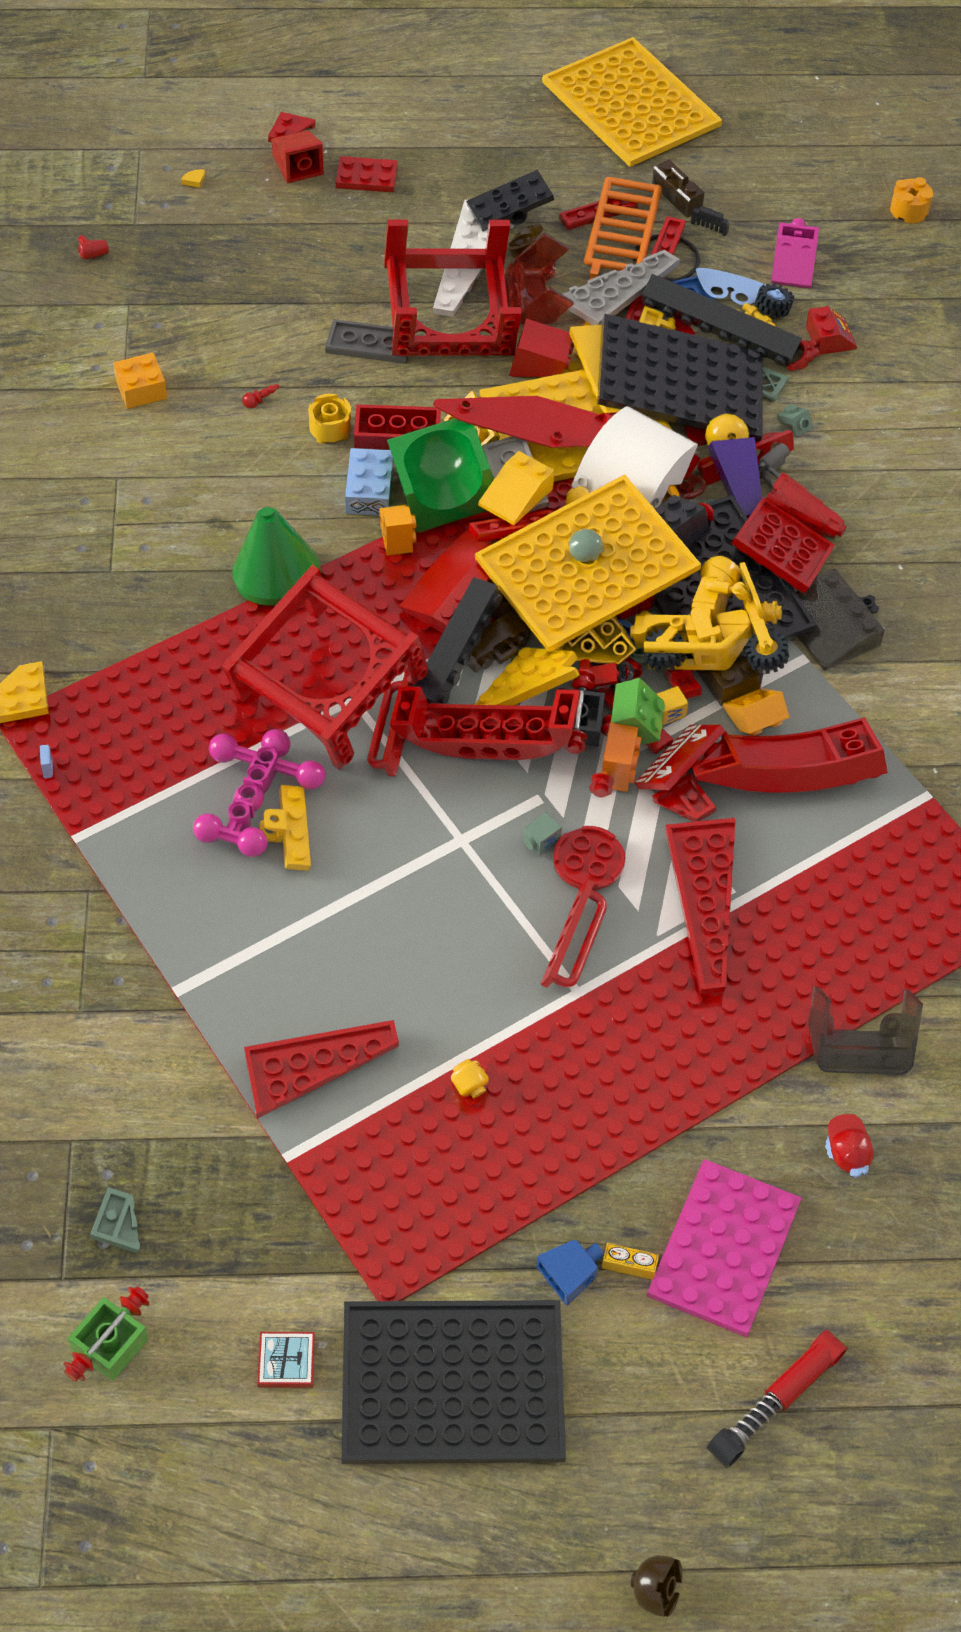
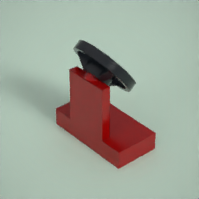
M589 658L580 660V669H588L595 675L592 692H596L595 687L610 685L611 690L615 692V684L633 679L634 668L628 662H622L618 666L615 662L592 667ZM628 665L629 674H628V677H627V680H626V679H625V678H626L625 669H626V666Z

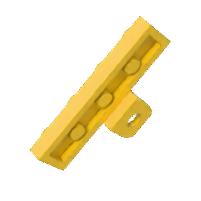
M281 785L279 788L280 809L265 810L264 820L260 821L259 829L265 833L268 842L281 843L283 839L285 869L309 871L311 859L304 788ZM265 829L271 830L273 833L269 834Z

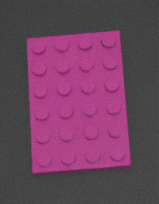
M703 1159L649 1287L647 1297L747 1338L799 1207L801 1197Z

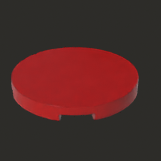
M582 826L580 829L564 833L559 838L554 848L553 863L559 877L570 886L579 889L589 878L595 882L592 890H600L612 885L619 879L624 870L626 857L625 850H623L622 845L613 833L601 827Z

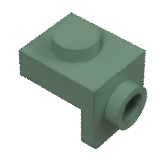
M789 405L784 408V411L777 414L779 422L792 425L795 436L799 437L813 428L809 409Z

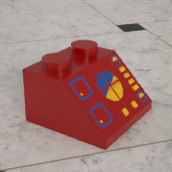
M829 306L809 309L806 329L811 340L815 339L816 348H818L820 355L857 349L855 340L843 316Z

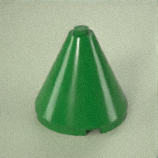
M264 507L257 512L234 562L232 576L237 591L247 600L262 605H277L312 565L317 567L320 573L321 565L315 550L276 509Z

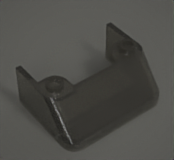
M814 986L809 1016V1030L814 1060L822 1071L829 1073L903 1075L912 1069L923 1003L910 990L904 991L901 1013L886 1015L880 1023L879 1031L833 1030L834 1019L829 1013L831 1000L819 986Z

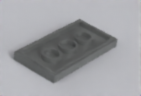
M333 319L325 353L406 364L408 356H392L393 327Z

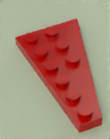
M394 1020L244 1047L257 1119L399 1047Z

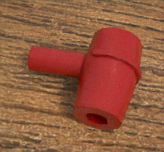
M84 235L78 237L80 242L78 252L82 259H94L109 253L108 244L105 239L91 241L87 240Z

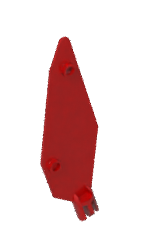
M537 395L436 399L433 403L435 408L462 422L549 448L589 447L603 426L617 413L598 414Z

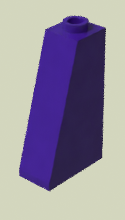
M755 437L712 441L708 449L727 495H733L746 517L749 518L762 499Z

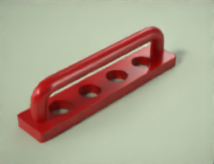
M790 430L781 433L769 432L763 435L761 441H755L756 450L760 449L757 457L758 465L759 460L771 451V446L776 442L778 445L780 443L785 444L790 452L793 451V432ZM711 456L699 461L697 470L700 472L703 485L707 486L721 480Z
M405 674L403 681L391 683L389 689L383 694L367 755L368 764L372 768L385 769L389 777L396 776L405 739L390 728L383 759L377 760L376 757L393 693L399 687H414L413 684L407 681Z
M589 878L578 890L540 985L546 988L552 982L564 988L576 985L606 913V900L601 894L592 890L595 882ZM589 898L596 902L597 909L569 978H565L559 975L558 972Z

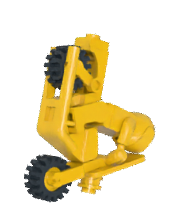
M724 556L711 557L703 564L700 571V584L691 606V616L690 614L636 616L635 625H631L630 636L631 639H634L636 648H643L648 669H655L658 672L660 669L663 672H667V669L671 671L727 670L732 666L745 645L748 664L752 666L754 671L758 668V673H762L763 670L766 671V674H770V670H773L774 673L778 672L777 667L783 669L784 663L787 664L789 658L788 644L785 636H780L778 631L773 634V630L768 631L765 625L768 622L777 624V620H781L782 606H778L777 601L772 603L764 601L761 604L745 562L740 563L739 568L732 560ZM735 594L739 600H743L744 610L725 612L728 597ZM686 653H692L694 659H685Z

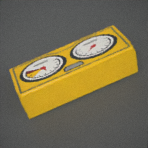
M607 1243L602 1269L653 1280L659 1255Z

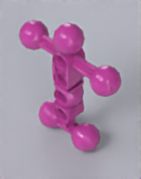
M280 729L267 731L262 738V747L258 751L238 746L235 738L229 734L214 736L208 748L214 760L227 763L237 759L250 763V766L247 770V777L243 779V785L236 789L233 803L228 808L229 822L227 826H223L218 816L205 813L199 815L194 821V835L203 843H212L221 839L236 844L241 853L247 857L262 855L267 847V836L261 829L250 827L251 819L255 816L254 812L262 806L265 793L268 791L276 773L279 772L295 777L301 787L314 790L319 788L325 781L326 773L323 766L317 761L312 760L303 762L300 765L280 759V757L285 756L289 752L291 746L289 736Z

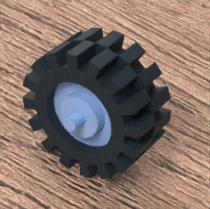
M767 283L766 286L763 284L759 288L755 306L760 312L764 311V315L770 314L769 317L775 315L776 318H780V316L783 318L790 313L794 301L793 293L791 291L788 292V288L783 289L782 285L778 287L774 283L772 286L770 283Z

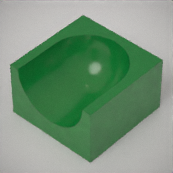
M454 418L387 440L410 513L415 515L417 533L487 511L478 506V502L493 482V477L474 425Z

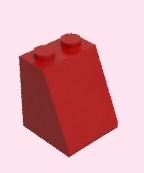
M306 130L271 139L272 154L287 184L324 175L323 144L310 131Z
M526 319L516 347L509 376L548 377L562 374L564 369L568 370L571 357H568V354L572 355L574 349L569 332Z

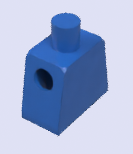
M572 1240L537 1256L536 1267L567 1306L596 1279L598 1267L595 1262L604 1257V1254L596 1243L584 1250L577 1240Z

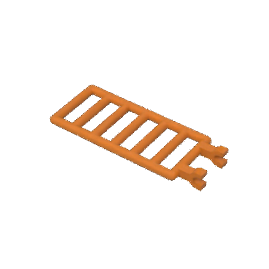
M614 177L605 178L584 257V264L592 266L589 280L599 276L600 268L621 271L625 269V265H628L593 258L594 252L636 259V264L643 262V258L647 254L662 193L660 185ZM611 185L654 193L651 198L610 191ZM609 198L650 205V209L646 211L607 204V200ZM604 212L644 218L647 221L646 224H640L603 216ZM604 225L644 233L643 237L639 238L600 231V227ZM597 239L638 245L640 250L638 252L598 245L596 243Z

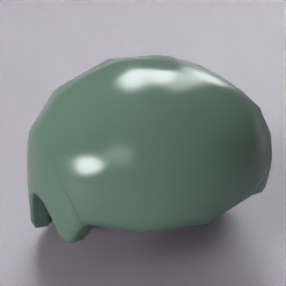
M582 529L575 532L569 540L570 554L575 560L581 562L597 560L599 554L604 552L601 536L591 529Z

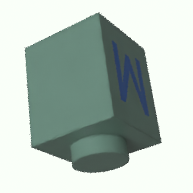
M545 812L524 827V843L528 849L534 850L540 856L557 843L561 837L562 827Z

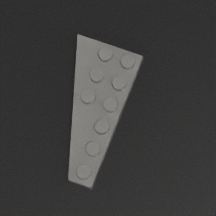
M663 250L643 258L641 263L636 265L630 263L625 265V269L621 271L613 270L588 280L586 285L581 287L573 286L569 288L568 292L563 294L560 292L553 294V301L592 325H602L604 314H618L642 295L652 274L662 278L679 266L680 259Z

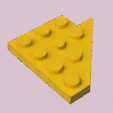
M524 647L474 705H516L579 676L576 667H571L578 658L574 651L552 650L548 652L546 649Z

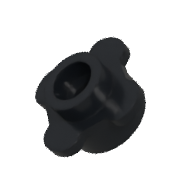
M872 595L862 598L856 597L854 599V603L857 605L856 610L861 616L868 617L879 611V607L875 604V597Z

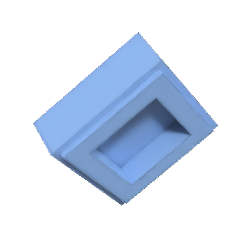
M40 745L43 777L52 778L53 762L50 746Z

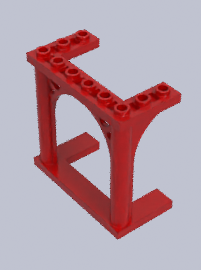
M387 219L384 268H387L393 325L392 356L515 355L521 307H508L504 274L510 220H489L485 249L406 248L408 220ZM406 269H485L490 304L487 318L477 328L459 334L441 333L426 327L417 320V307H410ZM485 331L491 335H480V332ZM424 332L426 335L415 336V333Z
M314 565L304 573L222 665L229 683L239 700L244 702L254 690L311 731L325 746L332 765L339 770L344 765H348L355 754L347 732L359 723L361 716L366 710H370L374 706L380 694L385 693L389 689L394 678L404 672L407 681L415 685L418 680H422L429 669L418 635L412 631L408 635L360 604L323 579L320 570ZM304 602H306L310 615L316 619L329 607L358 627L369 642L371 656L365 675L356 686L342 695L328 699H312L301 696L251 662ZM378 639L381 644L376 646L375 641ZM383 650L393 652L387 659L376 657L378 652ZM377 665H381L377 671H374ZM350 698L349 703L345 705L344 702ZM333 704H338L341 707V712L336 718L329 714V709ZM324 706L323 715L321 714L320 709H316L317 707Z

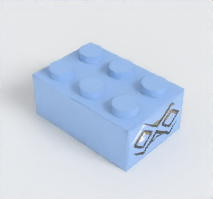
M350 449L345 494L346 514L380 516L379 508L390 507L394 461L390 450Z

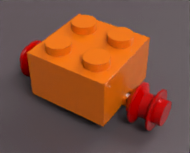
M612 714L605 716L602 720L601 732L607 737L602 772L591 776L592 783L589 786L590 792L600 798L611 795L613 790L628 792L629 783L634 784L636 766L640 753L642 737H637L638 727L611 723Z

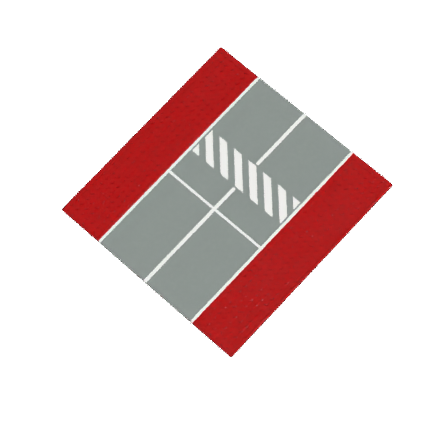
M497 517L462 522L457 520L419 533L414 528L416 543H413V552L387 555L384 540L381 537L322 565V578L408 635L412 631L418 635L427 662L442 633L399 608V605L438 557L469 529V523ZM248 600L48 695L49 714L0 723L1 733L256 1119L244 1047L394 1020L399 1047L257 1119L377 1301H403L961 967V827L877 735L876 737L884 749L888 773L877 778L861 780L852 785L847 784L804 792L770 793L745 791L696 780L692 768L682 776L684 777L690 773L716 806V812L701 821L735 818L736 821L725 992L700 994L665 832L667 824L693 821L655 804L652 801V795L661 790L638 789L635 783H629L628 792L613 790L611 795L603 798L596 797L589 790V786L592 783L591 776L602 772L607 737L602 732L600 733L599 747L586 745V750L579 754H571L562 747L550 755L527 760L467 759L445 756L423 749L405 739L396 776L389 777L385 769L372 768L367 762V755L384 694L381 693L376 699L374 706L370 710H366L361 716L359 723L347 732L355 754L352 761L339 770L332 765L323 743L303 724L255 690L244 702L239 700L222 668L223 663L276 605H262ZM304 602L251 662L301 696L312 699H328L346 693L360 682L368 669L371 653L369 642L358 627L329 607L316 619L310 615L306 602ZM653 602V607L648 612L652 615H661ZM635 615L630 616L624 621L635 625ZM492 617L490 624L497 619ZM531 629L527 644L521 648L517 647L519 651L524 647L546 649ZM378 639L375 641L376 646L381 644ZM789 639L787 640L789 650L788 663H784L783 669L777 667L778 672L775 673L773 670H770V674H766V671L763 670L761 688L781 691L783 693L790 718L783 720L781 725L765 727L757 735L740 732L723 708V705L720 706L698 672L693 670V676L702 688V695L686 699L688 702L686 717L662 725V728L673 738V741L689 725L721 724L724 732L727 731L728 734L775 736L823 729L861 717ZM383 650L378 652L376 657L387 659L393 652ZM517 655L502 664H499L494 659L489 668L481 669L477 672H474L468 665L464 666L460 673V680L453 686L450 698L446 704L474 705ZM576 660L571 667H576L579 670L580 661ZM591 662L592 667H594V666H599V665H604V664H609V663ZM646 662L641 664L643 674L640 679L656 694L672 688L662 669L658 672L655 669H648ZM377 665L374 671H377L381 665ZM403 672L401 675L396 676L391 683L403 681L405 673ZM574 679L516 705L553 706L556 690H559V688L573 689L571 683ZM398 690L392 696L376 757L377 760L383 759L391 728L389 723ZM347 699L344 704L347 705L351 699ZM333 704L329 709L330 716L335 718L341 712V707L338 704ZM605 704L602 720L605 716L612 714V711ZM319 706L316 709H320L321 714L323 715L324 706ZM273 729H280L287 733L291 741L289 752L285 756L280 757V759L300 765L303 762L312 760L317 761L323 766L326 773L324 783L314 790L304 788L311 859L309 871L285 869L283 839L281 843L268 842L266 850L262 855L247 857L241 853L236 844L221 839L212 843H203L196 838L193 833V825L199 815L205 813L214 814L219 817L223 826H227L229 822L228 808L233 803L236 789L243 785V779L247 777V770L250 766V763L237 759L227 763L214 760L208 749L210 741L214 736L229 734L235 738L238 746L258 751L262 747L261 742L265 733ZM720 736L715 743H718L722 737ZM645 744L640 745L635 781L668 747L654 754ZM40 745L50 746L53 762L52 778L43 777ZM279 772L276 773L268 791L265 793L262 806L254 812L255 816L251 819L250 827L259 828L260 821L264 820L265 810L280 809L279 788L281 785L301 787L295 777ZM545 812L562 827L561 836L564 833L580 829L582 826H596L610 831L622 845L626 857L624 870L619 879L606 888L594 890L606 900L607 910L576 985L570 988L561 987L553 982L547 988L540 985L579 890L567 884L557 874L553 863L555 845L539 856L534 850L528 849L524 843V827ZM265 829L267 833H273V831ZM589 898L558 972L559 975L565 978H569L597 909L596 902ZM466 1059L478 1061L489 1078L487 1085L484 1086L486 1091L474 1099L471 1095L467 1097L461 1096L451 1080V1075L454 1073L452 1069Z

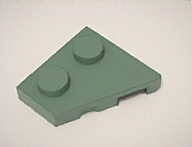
M107 1188L90 1233L91 1239L137 1254L139 1253L140 1242L138 1240L133 1195L113 1188Z

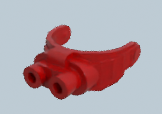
M815 339L809 342L801 340L799 349L804 351L803 356L798 361L787 366L789 371L803 369L809 362L814 360L813 358L820 356V352L816 348Z

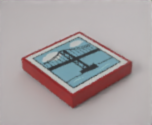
M260 1332L258 1387L313 1388L315 1332Z

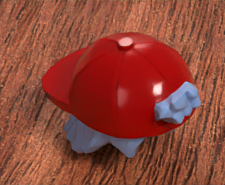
M841 1114L830 1120L825 1146L828 1150L829 1158L835 1161L838 1168L850 1173L855 1179L863 1174L866 1175L873 1161L874 1150L862 1120L855 1114Z

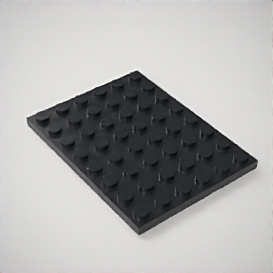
M604 314L602 319L597 404L615 409H623L628 406L645 416L705 430L712 419L722 414H732L744 421L748 428L749 438L755 437V441L759 442L763 437V355L756 349Z
M733 495L706 503L714 511L713 521L708 522L710 529L686 546L701 563V568L707 560L714 556L727 557L739 568L740 563L745 562L760 603L762 604L764 601H768V603L777 601L778 606H782L781 620H777V624H772V622L765 624L767 630H773V634L776 631L780 632V636L784 635L785 640L814 631L817 624L791 584L776 576L771 570L758 564L752 557L739 551L731 544L748 519ZM701 569L654 595L653 602L661 615L690 614L691 616V606L700 584ZM735 594L728 597L725 612L744 610L743 600H739ZM746 645L744 646L739 656L747 655ZM686 653L688 659H694L692 653Z
M560 1300L344 1301L342 1464L565 1462Z

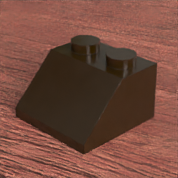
M742 655L738 656L727 670H700L698 672L720 706L725 702L760 689L763 672L758 673V668L754 671L752 666L748 664L747 656Z

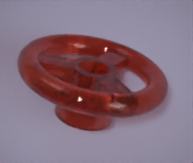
M691 474L690 477L684 479L689 481L675 485L680 497L686 500L695 499L702 495L707 488L705 479L696 474ZM700 483V488L694 491V486Z

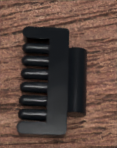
M701 206L700 209L694 208L691 215V224L694 225L697 221V225H700L701 222L702 227L709 228L710 225V230L714 229L715 232L718 231L719 227V233H722L723 236H726L729 232L730 221L723 218V213Z

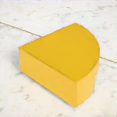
M199 169L186 173L181 178V185L200 188L206 176L205 170Z

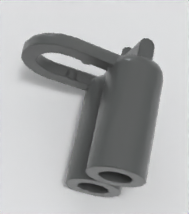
M780 443L759 460V477L764 479L771 487L774 485V482L768 476L772 474L778 479L780 474L776 469L785 463V458L790 454L789 448L785 444Z

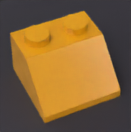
M760 688L722 704L738 730L749 735H757L762 732L763 728L768 726H779L783 720L790 718L781 691Z

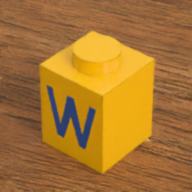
M678 686L657 693L665 704L662 725L686 717L688 702Z

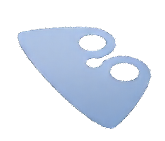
M708 268L696 269L698 279L709 296L725 298L729 292L727 288L732 287L734 291L731 292V299L740 305L754 303L759 288L763 285L761 282L724 271ZM719 287L723 290V294L715 295L711 292V288ZM738 293H743L748 297V300L741 302L735 296Z

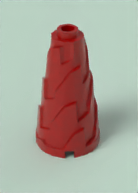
M783 472L772 486L771 493H768L766 499L813 531L833 538L843 535L847 526L844 525L845 521L836 512L824 505L822 500L808 492L806 487Z

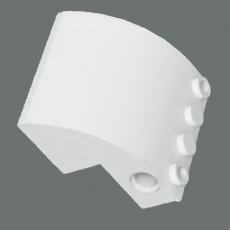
M628 406L624 407L603 426L592 441L578 468L572 487L584 486L592 492L625 474L651 506L656 508L661 505L669 485L682 483L698 444Z

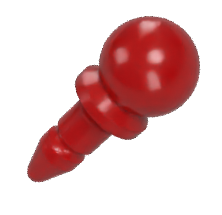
M270 385L260 392L256 389L254 393H246L242 398L243 405L246 408H255L259 403H263L262 398L275 393L279 385Z

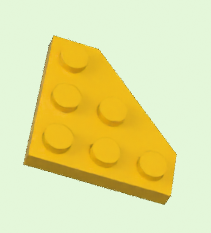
M42 661L20 665L0 683V723L49 714L45 672Z

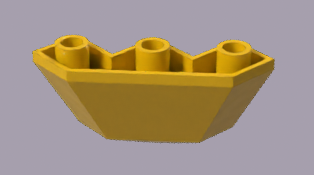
M614 616L554 650L574 651L578 658L577 661L589 658L590 662H616L620 664L636 650V647L625 628Z

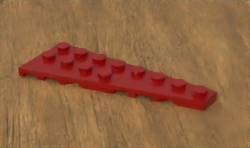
M735 818L667 824L665 826L700 994L725 992Z

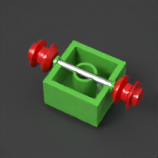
M138 1286L135 1289L129 1287L130 1295L128 1297H120L121 1309L103 1297L67 1338L74 1360L71 1363L64 1362L63 1364L66 1368L64 1373L74 1382L78 1380L85 1381L86 1379L83 1375L85 1371L93 1372L95 1368L111 1381H114L149 1340L146 1327L131 1317V1315L141 1316L142 1313L139 1308L142 1305H150L147 1300L149 1296L143 1289Z

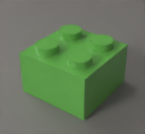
M640 678L618 683L615 688L611 723L638 727L637 737H642L640 745L660 741L662 717L665 709L664 701Z

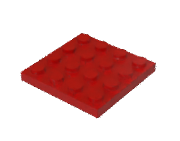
M765 497L760 500L731 543L739 551L746 553L758 564L765 566L776 576L781 577L803 593H806L835 547L833 543Z

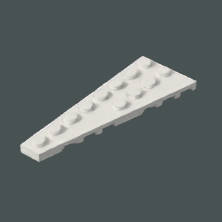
M464 200L451 248L485 249L488 230L482 232L467 207V200ZM510 223V229H512L515 225ZM444 269L433 306V314L453 317L463 303V298L467 292L471 291L475 280L479 279L483 269Z

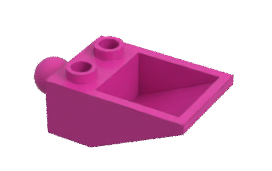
M802 218L794 219L791 224L779 222L771 279L772 284L811 289L819 227L806 226V222Z

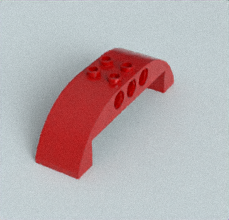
M399 687L389 725L407 741L428 751L445 756L467 759H535L550 755L566 745L573 732L581 693L580 690H556L553 706L428 704L422 687Z

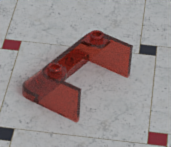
M546 232L510 262L505 271L508 307H521L520 324H525L526 319L542 324H551L574 305V301L549 286L546 289V282L552 279L556 273L555 262L569 251V247Z

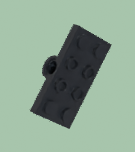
M537 169L471 198L466 203L483 232L488 230L489 220H510L512 225L522 224L528 217V211L553 201L554 196Z

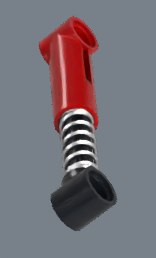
M828 1329L824 1330L814 1340L810 1348L765 1390L766 1395L763 1396V1401L757 1402L756 1408H751L750 1414H745L742 1421H737L736 1427H731L730 1429L723 1428L709 1442L706 1449L726 1468L732 1466L744 1453L746 1442L750 1441L749 1437L752 1434L756 1435L758 1428L763 1429V1424L769 1422V1418L772 1415L776 1416L778 1409L785 1411L828 1368H832L844 1356L848 1348Z

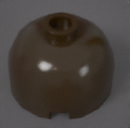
M656 1555L646 1559L641 1563L638 1570H634L631 1577V1587L634 1588L637 1603L647 1612L663 1617H668L672 1614L680 1593L674 1592L676 1582L682 1583L681 1562L669 1556Z

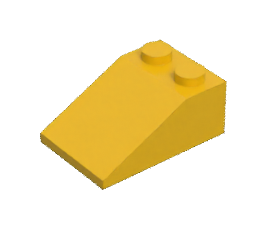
M518 451L504 464L478 502V506L515 525L552 491L555 470Z

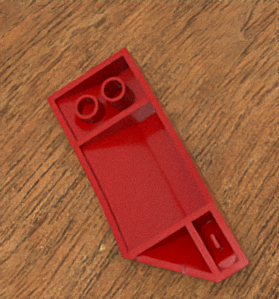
M469 529L466 530L431 565L399 605V608L443 634L473 577L494 584L476 561L475 553L504 538L477 542Z
M865 717L823 729L796 734L746 736L732 735L725 731L721 735L722 739L718 743L714 742L704 753V757L701 760H697L691 767L696 780L745 791L770 793L804 792L847 784L852 785L858 781L877 778L888 773L884 749Z

